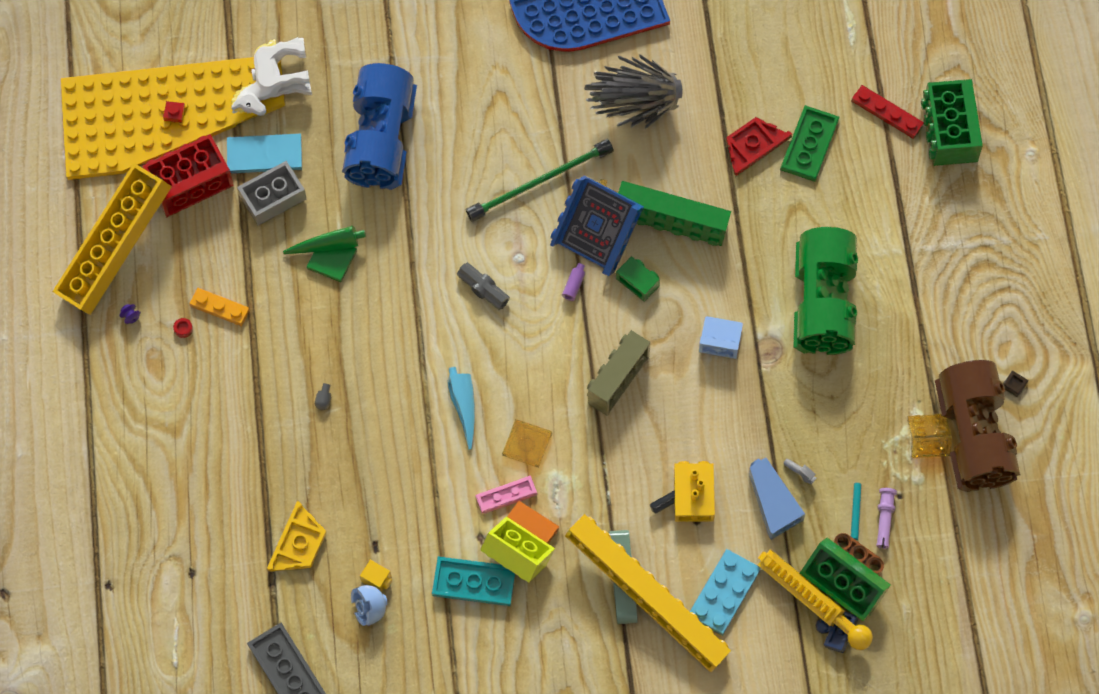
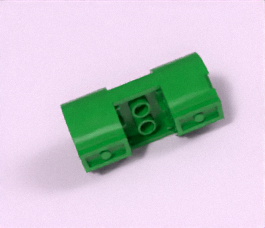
M838 227L812 228L803 232L800 235V241L796 242L795 277L804 282V302L798 306V311L794 312L793 348L804 354H815L816 351L826 352V355L843 354L851 351L853 345H855L857 309L854 304L847 300L849 291L848 281L856 277L858 256L857 237L849 230Z

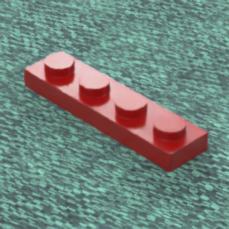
M861 85L852 97L851 102L912 139L916 137L924 126L923 121L864 85Z

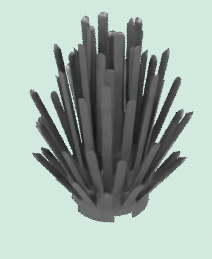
M639 54V57L649 65L632 57L633 61H630L622 56H618L620 60L650 74L625 66H621V69L604 66L608 71L618 74L594 72L595 78L600 80V82L585 85L584 89L591 90L590 95L594 96L593 98L586 99V101L601 102V105L592 106L590 109L625 106L595 112L597 115L610 113L607 114L606 118L616 115L624 116L636 111L649 109L617 124V127L632 122V128L646 120L645 123H648L645 125L646 129L668 110H675L679 107L677 103L678 99L682 98L683 89L681 80H677L675 76L676 73H668L654 60L651 62L641 54Z

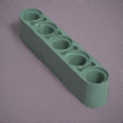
M629 530L609 531L611 539L616 544L623 546L626 553L631 557ZM613 582L617 624L637 623L636 602Z

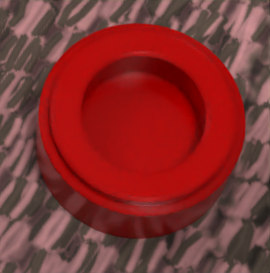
M180 318L175 321L173 330L179 338H187L192 334L193 326L190 320Z

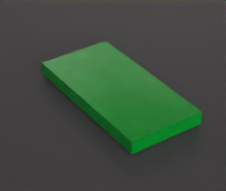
M805 105L780 170L816 182L840 117Z

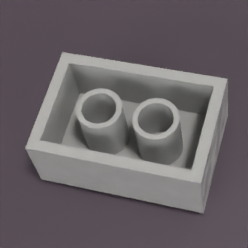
M287 161L237 187L242 202L257 226L307 199L305 189Z

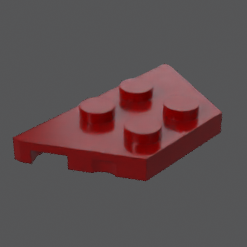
M755 117L727 136L726 142L734 175H739L792 138V133L790 131H782L776 125L766 123L764 120Z

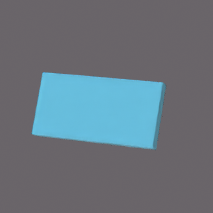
M301 134L227 137V166L230 169V173L266 172L285 161L288 162L292 170H302Z

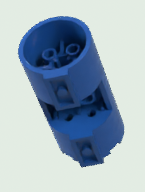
M373 63L365 65L359 70L357 85L353 90V107L361 115L358 121L360 126L359 131L357 130L347 135L345 139V157L342 173L345 174L344 178L355 185L370 188V185H379L380 189L387 188L392 190L402 184L407 151L403 150V144L398 139L400 123L402 124L412 118L417 85L413 84V76L405 69L390 64Z

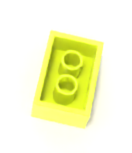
M505 517L487 534L480 549L488 557L494 559L527 582H530L547 566L555 550L554 547L508 517Z

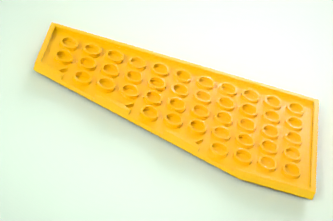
M254 57L61 78L67 180L127 173L133 163L139 166L150 160L158 159L167 152H173L184 144L196 141L201 136L211 134L213 137L236 127L239 123L258 116L255 113L244 111L242 113L238 111L233 114L231 109V101L236 91L256 82L252 77V69H255ZM280 60L277 63V66L280 75H282V64ZM284 94L260 101L266 107L265 114L285 106ZM166 101L185 103L182 123L164 121L163 115Z

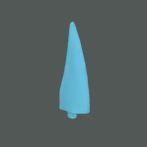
M456 367L449 368L450 375L447 380L450 397L459 415L468 450H471L475 424V402L471 374H457Z

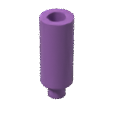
M578 263L577 267L572 269L562 293L563 298L570 301L575 300L585 276L583 271L585 266Z

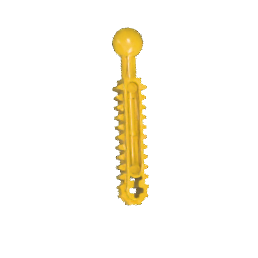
M770 549L767 553L763 551L758 559L761 561L758 563V566L829 626L833 627L835 624L848 635L847 639L852 648L864 650L871 645L873 636L868 627L864 625L855 626L842 615L845 611L799 574L798 571Z

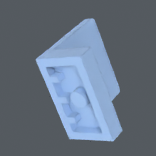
M706 316L702 337L700 338L699 352L737 359L743 323Z

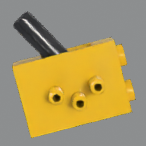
M680 461L674 463V491L650 503L652 512L656 514L674 504L675 522H714V463L700 461L698 463Z

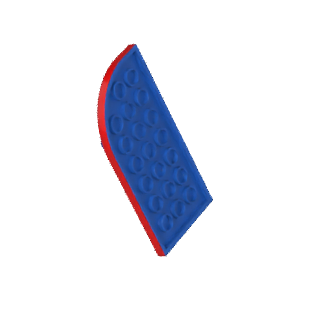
M509 0L514 18L521 31L534 43L554 51L571 52L583 50L670 25V19L663 0Z

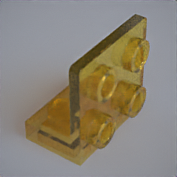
M942 414L908 416L907 421L912 437V458L950 456L952 436L946 417H943Z

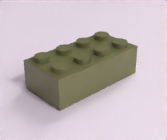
M632 330L628 335L625 334L621 338L618 349H614L611 352L608 363L600 367L597 378L595 380L592 379L587 386L588 404L606 416L650 357V341Z

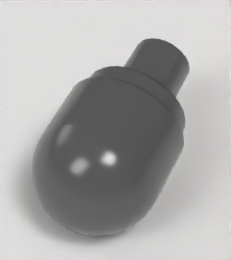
M323 383L322 390L316 394L315 406L318 410H326L330 405L332 397L331 393H329L331 386L329 384Z

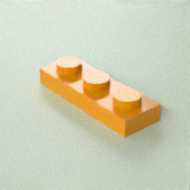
M198 287L189 303L190 307L239 326L243 325L250 311L247 306Z

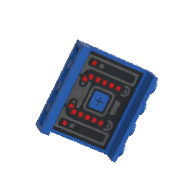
M584 175L576 179L572 185L573 192L565 201V211L560 214L557 220L559 225L550 236L552 239L550 246L554 247L560 244L603 267L602 273L610 276L616 271L644 206Z

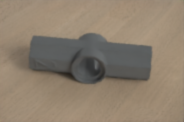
M464 263L457 272V276L471 287L475 295L481 299L485 298L498 310L503 309L510 300V297L496 286V283L490 276L480 273L470 263Z

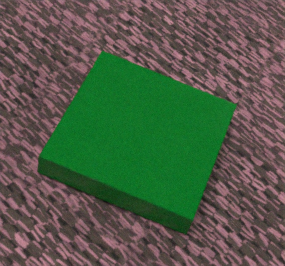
M357 248L314 252L306 267L308 270L341 283L357 253Z

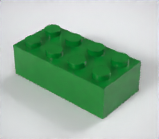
M828 537L819 543L799 573L862 621L872 614L891 586V584Z

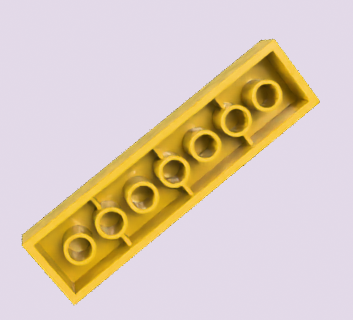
M133 163L52 292L91 315L172 186Z

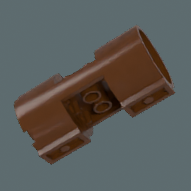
M972 360L944 369L939 374V379L935 380L942 416L951 420L956 418L961 440L954 447V451L950 452L957 489L965 492L978 491L979 487L995 489L1016 481L1017 476L1021 475L1016 456L1017 442L1014 436L1004 432L1001 433L997 424L998 415L995 410L1004 404L1005 388L999 380L996 364L989 360Z

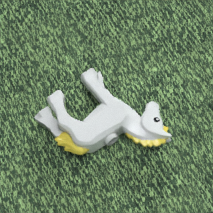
M297 37L288 42H279L277 44L274 39L255 50V69H252V77L256 82L236 91L231 101L233 114L238 111L240 113L244 111L262 116L266 113V107L260 102L261 100L295 92L312 95L308 70L280 75L277 63L285 55H296L299 58H306L303 38Z

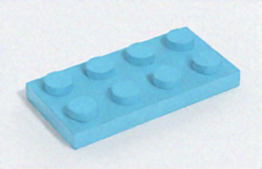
M726 549L690 612L696 614L704 626H708L712 631L723 636L761 568Z

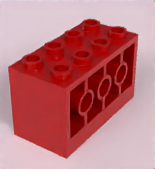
M211 134L201 136L196 141L184 144L179 149L167 152L162 157L150 160L142 166L143 169L172 186L160 204L166 218L234 186L230 169Z

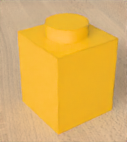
M371 559L360 574L361 582L376 587L381 593L384 588L388 589L392 582L391 571Z

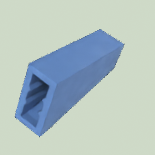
M764 458L762 460L757 459L751 463L749 477L768 536L772 540L804 521L805 513L768 459Z

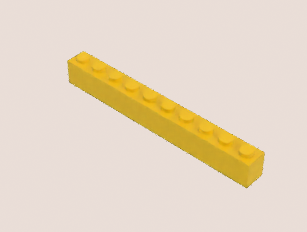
M584 514L568 530L565 537L707 670L712 672L731 652L725 641L719 640L711 628L704 626L696 614L689 612L681 600L675 599L670 594L666 586L660 585L652 573L645 571L640 566L637 559L631 558L623 546L616 544L611 539L608 532L602 531L593 518L587 517Z

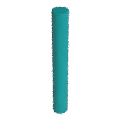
M854 483L851 537L856 541L859 538L861 483Z

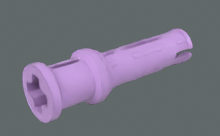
M881 488L879 489L881 499L878 505L880 518L876 547L881 548L882 541H884L883 549L889 548L891 516L895 511L894 496L897 495V490Z

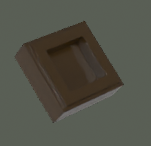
M1012 370L1003 385L1006 391L1018 397L1029 380Z

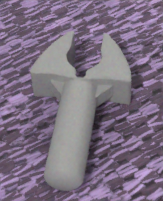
M789 459L784 461V466L799 474L804 482L812 484L817 479L814 477L816 474L806 465L801 467Z

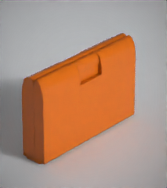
M521 501L517 502L507 516L547 544L550 543L559 530L557 524Z

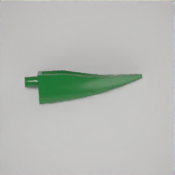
M354 226L334 230L298 243L284 250L283 254L337 251L359 246L358 239L365 238L366 233L365 230L356 232Z

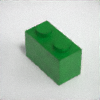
M632 256L616 271V280L644 302L660 286L658 274L652 270L649 271L641 260L635 259Z

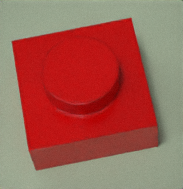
M166 101L163 115L164 121L182 123L185 103Z

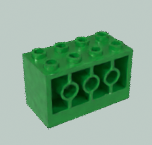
M972 79L927 83L926 90H923L921 108L925 110L926 114L924 115V126L928 127L926 140L931 146L929 148V159H933V166L978 162L983 143Z

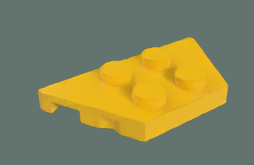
M299 501L295 504L268 564L267 570L270 572L311 568L326 536V530L318 524L315 518L307 512Z

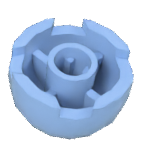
M364 585L353 589L351 592V603H355L358 611L354 614L362 626L372 625L384 616L388 602L386 596L374 586Z

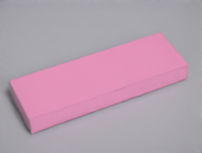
M531 476L475 496L483 515L518 501L537 495V491Z

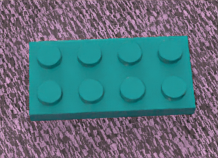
M438 556L432 596L511 606L515 573L506 569L501 564Z

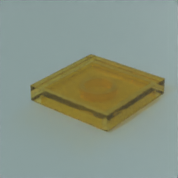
M515 419L502 456L539 468L552 431Z

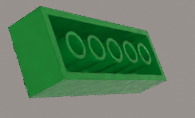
M626 181L621 182L618 193L644 206L636 224L641 226L648 225L659 231L666 230L676 236H687L694 241H705L712 246H722L732 211Z

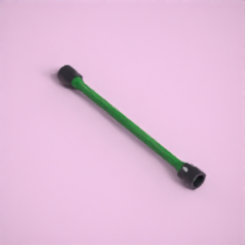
M605 139L595 144L590 152L487 203L480 204L478 202L466 208V213L470 221L474 222L486 216L485 212L489 211V208L491 209L527 191V189L536 187L540 183L542 184V182L544 183V181L546 182V180L588 161V159L590 160V158L592 159V157L596 158L599 156L602 158L614 152L613 146L608 139Z

